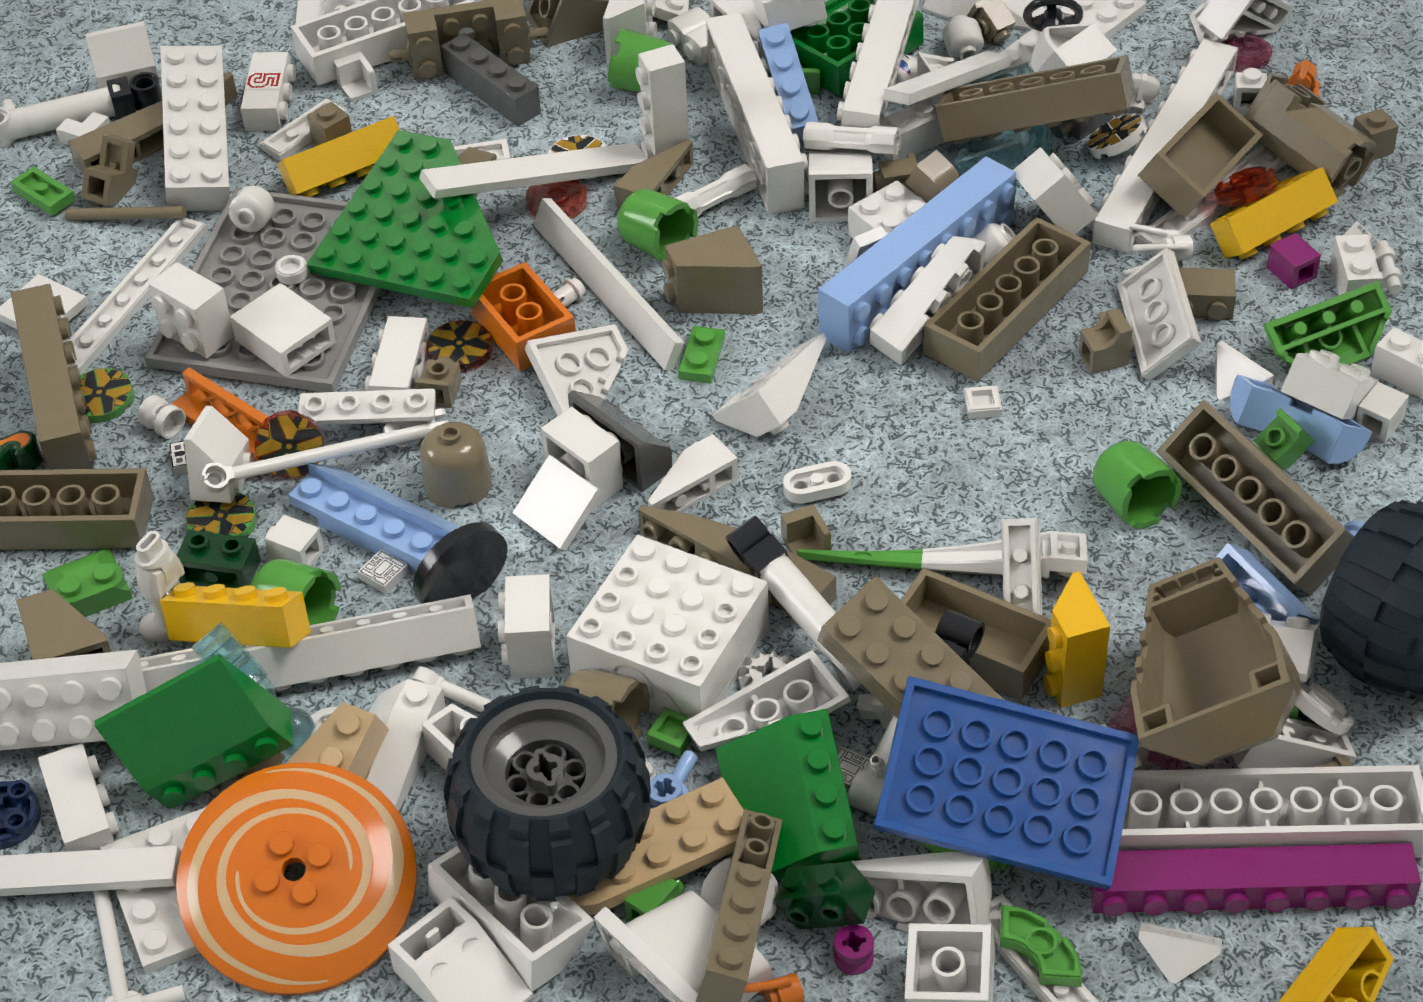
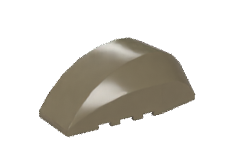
M1217 557L1149 585L1143 617L1146 621V628L1141 631L1139 639L1142 646L1141 656L1136 657L1134 667L1137 672V678L1132 681L1130 689L1138 740L1142 747L1150 752L1205 766L1278 738L1301 692L1299 673L1277 631L1268 623L1264 614L1255 606L1248 593L1242 589L1221 558Z

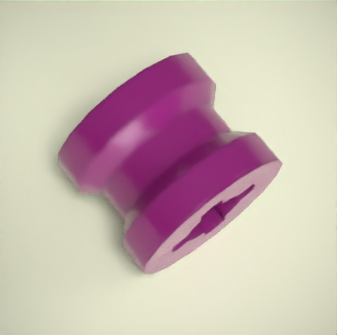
M847 925L836 933L834 937V962L837 968L849 975H860L872 967L874 962V937L866 927Z

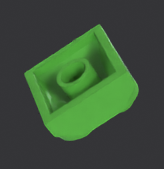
M102 549L50 569L42 574L48 589H53L84 617L133 599L123 571L117 564L110 549Z

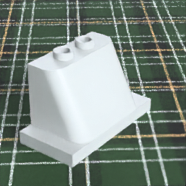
M689 890L626 924L606 906L594 916L607 952L629 974L635 978L641 973L670 1002H696L719 908L717 904H713L710 907L700 896ZM757 943L754 948L747 984L774 978L769 963L756 949L758 947ZM759 991L743 993L741 1002H748Z

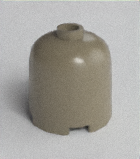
M446 422L436 426L426 434L421 443L420 459L423 485L429 500L438 506L455 509L456 505H465L470 502L471 505H475L485 498L492 487V473L486 444L479 431L465 423Z
M594 669L578 670L566 679L562 686L577 688L580 694L588 697L598 696L612 705V709L618 713L619 718H624L637 739H640L643 729L637 727L641 712L647 714L649 712L650 695L646 683L639 682L636 678Z

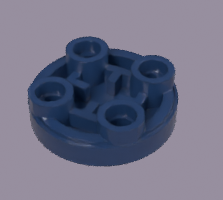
M24 780L0 782V850L16 846L26 840L35 831L41 818V807L37 796L28 782Z

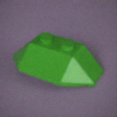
M1379 281L1265 323L1263 327L1275 355L1291 366L1297 353H1309L1310 350L1320 352L1321 349L1338 355L1340 357L1339 363L1350 365L1372 356L1392 310Z

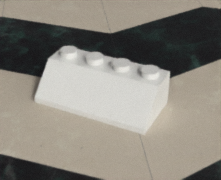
M458 846L428 864V895L438 905L450 896L480 924L532 992L563 971L594 925V919L568 896L556 897L557 901H536L534 896L520 894L518 897H514L500 891L490 878L483 879L464 858Z

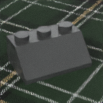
M574 390L568 393L569 408L573 407L581 414L588 415L595 424L606 432H612L618 438L621 445L620 455L624 479L644 492L667 475L672 468V450L665 440L658 439L648 432L640 422L633 421L618 406L611 405L599 396Z

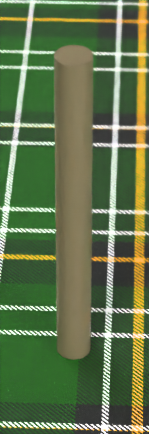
M185 206L70 208L65 211L67 221L186 218L187 215Z

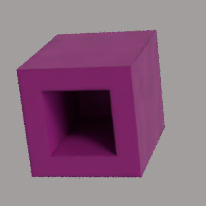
M1295 233L1270 245L1266 268L1292 290L1317 278L1321 255Z

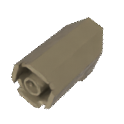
M1271 73L1247 110L1244 118L1263 134L1258 142L1298 172L1304 173L1323 167L1335 195L1341 196L1347 192L1343 187L1348 183L1355 186L1360 182L1374 161L1375 154L1370 152V148L1376 149V142L1324 105L1325 102L1306 87L1298 83L1296 86L1292 84L1287 85L1290 80L1289 78Z

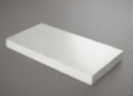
M1169 248L1163 249L1117 284L1126 320L1133 330L1132 340L1142 377L1147 380L1154 379L1201 344L1176 257Z

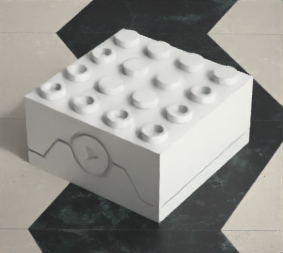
M636 535L566 635L570 672L573 674L581 669H594L636 678L639 682L646 683L650 695L649 712L660 715L666 707L692 718L724 700L738 678L739 667H743L746 657L752 656L768 631V581Z

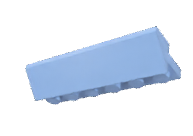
M308 463L310 473L288 494L290 504L317 517L319 526L375 554L383 550L408 564L409 570L416 573L424 556L440 539L461 527L334 465Z

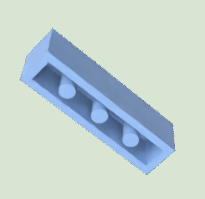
M786 22L760 29L758 33L769 77L774 79L776 96L780 95L782 98L784 115H789L792 134L798 135L801 147L804 146L803 131L806 122L819 121L792 35Z

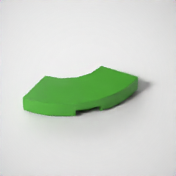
M1001 905L1000 947L1015 950L1028 958L1037 970L1041 985L1082 987L1080 960L1069 939L1063 937L1049 925V921L1044 917L1023 908Z

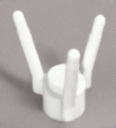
M1134 223L1129 225L1131 230L1165 237L1161 240L1160 244H1136L1133 246L1134 251L1161 252L1167 247L1174 252L1177 264L1181 260L1191 259L1193 241L1190 235H1179L1178 230H1164ZM1141 266L1124 270L1122 275L1129 276Z

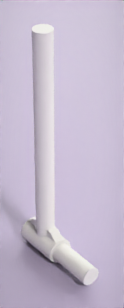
M109 890L93 891L112 996L108 997L105 1002L186 1001L182 985L144 996L133 990L128 991Z

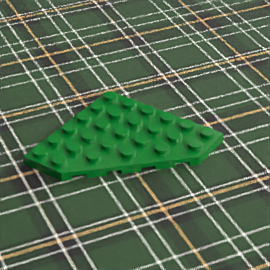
M398 130L306 265L310 273L474 308L503 262L500 251L475 194L434 199L419 179L423 169L461 165L451 140Z

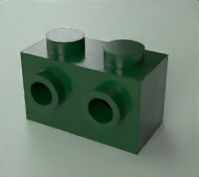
M188 530L176 555L180 559L185 571L184 575L179 578L180 583L191 582L195 585L206 587L214 584H223L225 588L250 586L261 562L255 538L218 534L210 531Z
M848 861L786 868L774 901L787 915L788 919L799 929L855 925L865 923L876 891L853 862Z

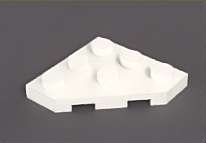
M616 324L528 340L524 348L557 416L569 408L568 393L573 390L605 399L628 352V348Z

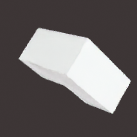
M92 112L82 123L66 118L56 128L59 142L69 145L68 141L110 123L108 116Z

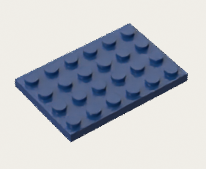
M908 676L872 829L1109 890L1112 886L1139 745L1138 735Z

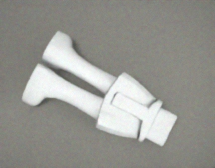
M150 531L137 543V552L134 555L136 579L140 593L143 597L150 600L154 612L143 616L139 623V631L141 636L147 641L165 642L169 640L160 600L170 594L176 585L181 584L179 578L184 575L185 571L180 559L170 549L168 543L161 539L159 532Z

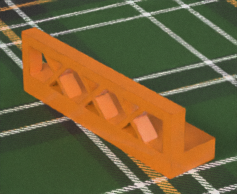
M189 367L182 372L187 392L175 400L172 405H176L185 412V422L193 426L205 406H213L249 439L250 452L254 453L255 462L259 461V457L282 450L281 448L257 457L256 446L261 444L257 440V435L262 428L268 429V421L272 419ZM280 424V427H281L282 432H283L284 437H285V433H284L283 428H282V426H281V424Z

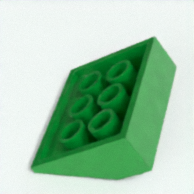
M829 0L825 2L828 18L820 20L814 26H802L791 31L801 66L803 68L820 69V85L838 96L843 95L846 81L851 82L849 79L852 62H857V46L859 42H864L862 41L863 27L865 23L870 24L868 22L870 5H876L874 0ZM916 11L903 53L905 55L924 44L923 14Z
M221 654L213 656L94 720L95 728L145 793L168 809L181 805L294 745L291 709Z
M828 709L789 715L716 748L721 778L723 777L743 810L747 809L757 813H765L771 817L782 819L771 871L777 882L782 881L786 868L859 860L858 841Z

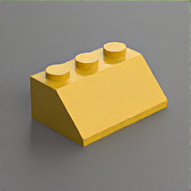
M1080 571L1072 573L1052 610L1051 627L1047 628L1049 651L1045 652L1047 674L1043 676V685L1049 697L1054 696L1060 708L1102 697L1110 624Z

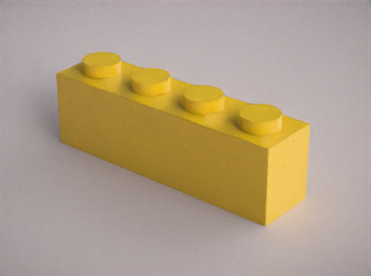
M391 116L282 159L277 164V167L289 194L313 197L319 194L318 188L328 184L330 189L347 183L345 178L355 173L358 178L368 175L400 128L395 117Z
M1321 167L1287 177L1280 181L1276 188L1269 190L1271 193L1257 198L1256 201L1247 204L1245 202V205L1235 208L1211 222L1210 226L1224 257L1230 258L1238 255L1240 260L1250 257L1258 252L1257 246L1263 244L1265 247L1282 239L1280 236L1282 232L1292 233L1305 226L1304 220L1310 218L1312 221L1328 214L1327 208L1337 203L1338 200L1324 168Z
M187 582L176 585L170 594L160 600L169 640L292 648L311 633L303 592L287 591L284 587L260 590L256 589L255 586L225 588L223 584H214L203 587Z
M1337 927L1278 1002H1375L1394 958L1373 927Z

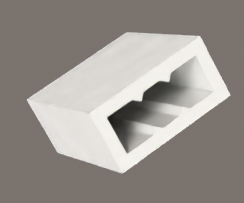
M279 283L230 316L235 341L285 377L336 343L332 318L282 283Z

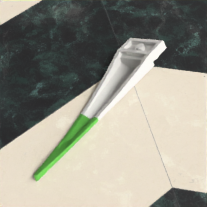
M1059 531L1040 533L1041 580H1048L1050 571H1055L1057 574L1071 577L1072 573L1078 571L1081 574L1087 573L1086 534ZM1002 540L911 550H797V555L805 560L918 570L926 568L931 571L1003 577Z

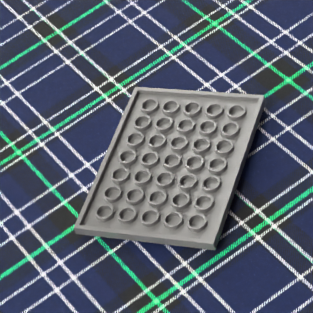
M235 187L192 270L224 288L231 316L281 283L278 281L275 272V264L279 259L287 255H298L308 262L348 202L268 192L275 203L272 217L261 230L246 232L236 227L229 216L231 201L243 189ZM309 269L308 276L302 282L294 285L283 284L332 318L336 338L335 344L287 377L235 341V337L210 357L205 358L195 351L187 350L183 344L173 338L165 337L160 330L145 356L146 365L150 368L184 372L190 367L201 375L318 392H335L382 288L310 273Z

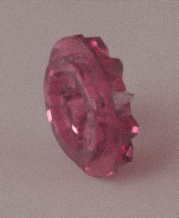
M1235 36L1225 43L1226 45L1238 47L1235 68L1245 66L1247 69L1253 66L1256 69H1260L1262 64L1266 65L1269 63L1272 56L1271 45L1266 40L1257 36Z

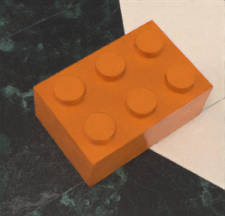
M526 262L495 274L474 308H471L473 317L484 330L486 329L489 332L490 337L519 371L532 366L524 349L528 340L576 332L574 316Z

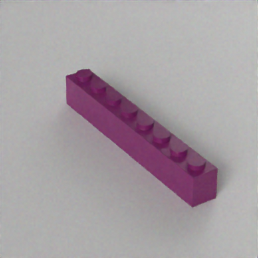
M1412 843L1118 851L1111 888L1105 890L1090 886L1093 913H1105L1108 916H1120L1125 912H1145L1149 915H1160L1166 911H1186L1189 914H1200L1206 910H1226L1230 913H1240L1246 909H1267L1271 912H1280L1287 908H1307L1312 911H1320L1327 907H1348L1349 909L1360 910L1368 906L1388 905L1390 908L1400 909L1408 905H1415L1421 880Z

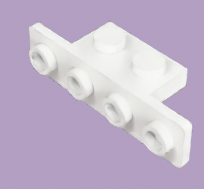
M434 389L302 393L299 399L298 416L308 420V425L432 421L435 419L436 393Z

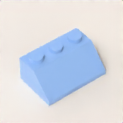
M1227 543L1215 557L1221 558L1242 589L1248 593L1255 606L1262 613L1272 615L1271 620L1286 622L1287 617L1293 616L1310 619V625H1316L1320 621L1249 550Z

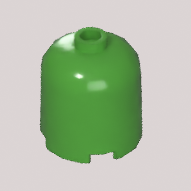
M622 28L615 40V43L620 44L617 56L611 55L607 79L608 82H611L609 86L637 93L641 92V87L635 73V69L639 67L638 54L672 44L663 39Z
M645 188L633 192L622 203L618 212L617 226L620 236L626 243L662 261L665 260V245L689 239L690 236L696 237L698 216L696 210L690 208L688 203Z
M1121 441L1111 445L1099 456L1093 468V484L1099 495L1122 521L1128 523L1134 529H1145L1159 523L1160 519L1157 516L1162 514L1168 506L1174 509L1181 495L1182 482L1175 472L1149 448L1137 441Z
M274 559L262 565L250 583V586H255L256 589L260 590L284 587L287 591L303 592L309 625L335 621L339 612V607L335 606L334 603L336 591H341L340 582L336 575L324 569L288 559Z

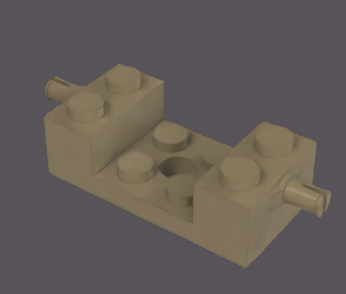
M484 0L403 13L408 40L406 48L389 50L391 63L408 60L412 66L414 80L444 76L441 45L460 36L459 31L461 29L472 28L473 31L468 34L469 37L491 53H499L500 59L509 66L531 62V42L549 39L547 26L529 29L522 0Z

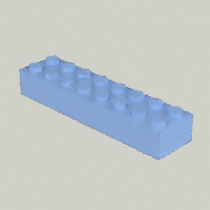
M987 156L822 285L818 289L819 334L824 333L828 342L848 354L856 347L865 345L870 338L869 326L873 319L879 313L885 314L891 307L890 302L894 295L901 289L903 291L907 289L911 284L910 280L919 267L923 266L925 268L929 264L931 256L939 244L943 243L945 245L952 236L974 238L990 223L998 225L1004 223L1009 227L1015 218L1016 172Z

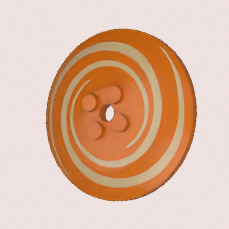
M311 762L280 764L264 768L236 781L214 798L199 815L185 840L180 854L176 881L177 901L182 921L193 944L207 962L226 978L241 986L266 994L283 996L311 994L332 989L353 980L371 968L389 950L388 944L400 935L410 915L417 886V863L412 838L406 823L393 803L373 784L350 771L327 764ZM298 862L305 865L306 871L301 879L290 881L284 877V871L289 864Z

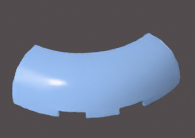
M1236 375L1230 396V409L1232 417L1238 425L1263 431L1278 416L1276 412L1281 408L1315 440L1307 451L1328 464H1340L1351 460L1363 450L1371 437L1372 432L1352 419L1342 420L1303 401L1294 400V397L1276 389L1277 386Z

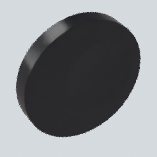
M484 522L466 524L448 533L428 551L416 570L413 580V592L417 600L423 604L471 594L473 599L485 592L496 580L505 564L508 551L505 538L492 525Z

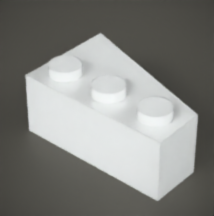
M1210 0L1196 20L1221 40L1227 39L1231 34H1235L1237 37H1244L1247 32H1251L1254 35L1275 33L1280 29L1294 10V7L1285 0Z

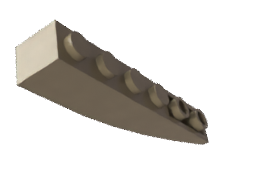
M231 72L223 74L225 107L238 97L234 77ZM162 101L68 141L74 164L83 175L86 167L99 165L102 137L106 134H113L136 142L133 163L164 149Z
M643 505L638 509L640 532L644 537L753 576L748 567L738 559L725 539V536L736 528L677 511ZM787 550L790 560L827 603L831 605L837 599L836 576ZM768 590V604L771 603L774 606L782 609L790 618H792L790 614L784 609V607L778 602V600L773 596V594Z
M744 809L696 1002H741L749 976L782 819Z

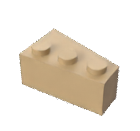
M342 702L285 764L299 762L327 764L350 771L365 779L389 729L376 714Z

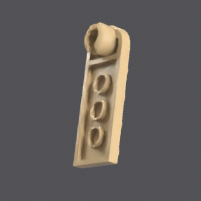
M723 777L650 809L640 844L637 843L635 851L632 852L630 860L625 864V867L613 879L605 878L595 886V891L576 897L575 894L567 896L590 916L597 914L605 906L610 909L624 903V899L632 894L670 878L676 879L729 855L733 853L744 810Z

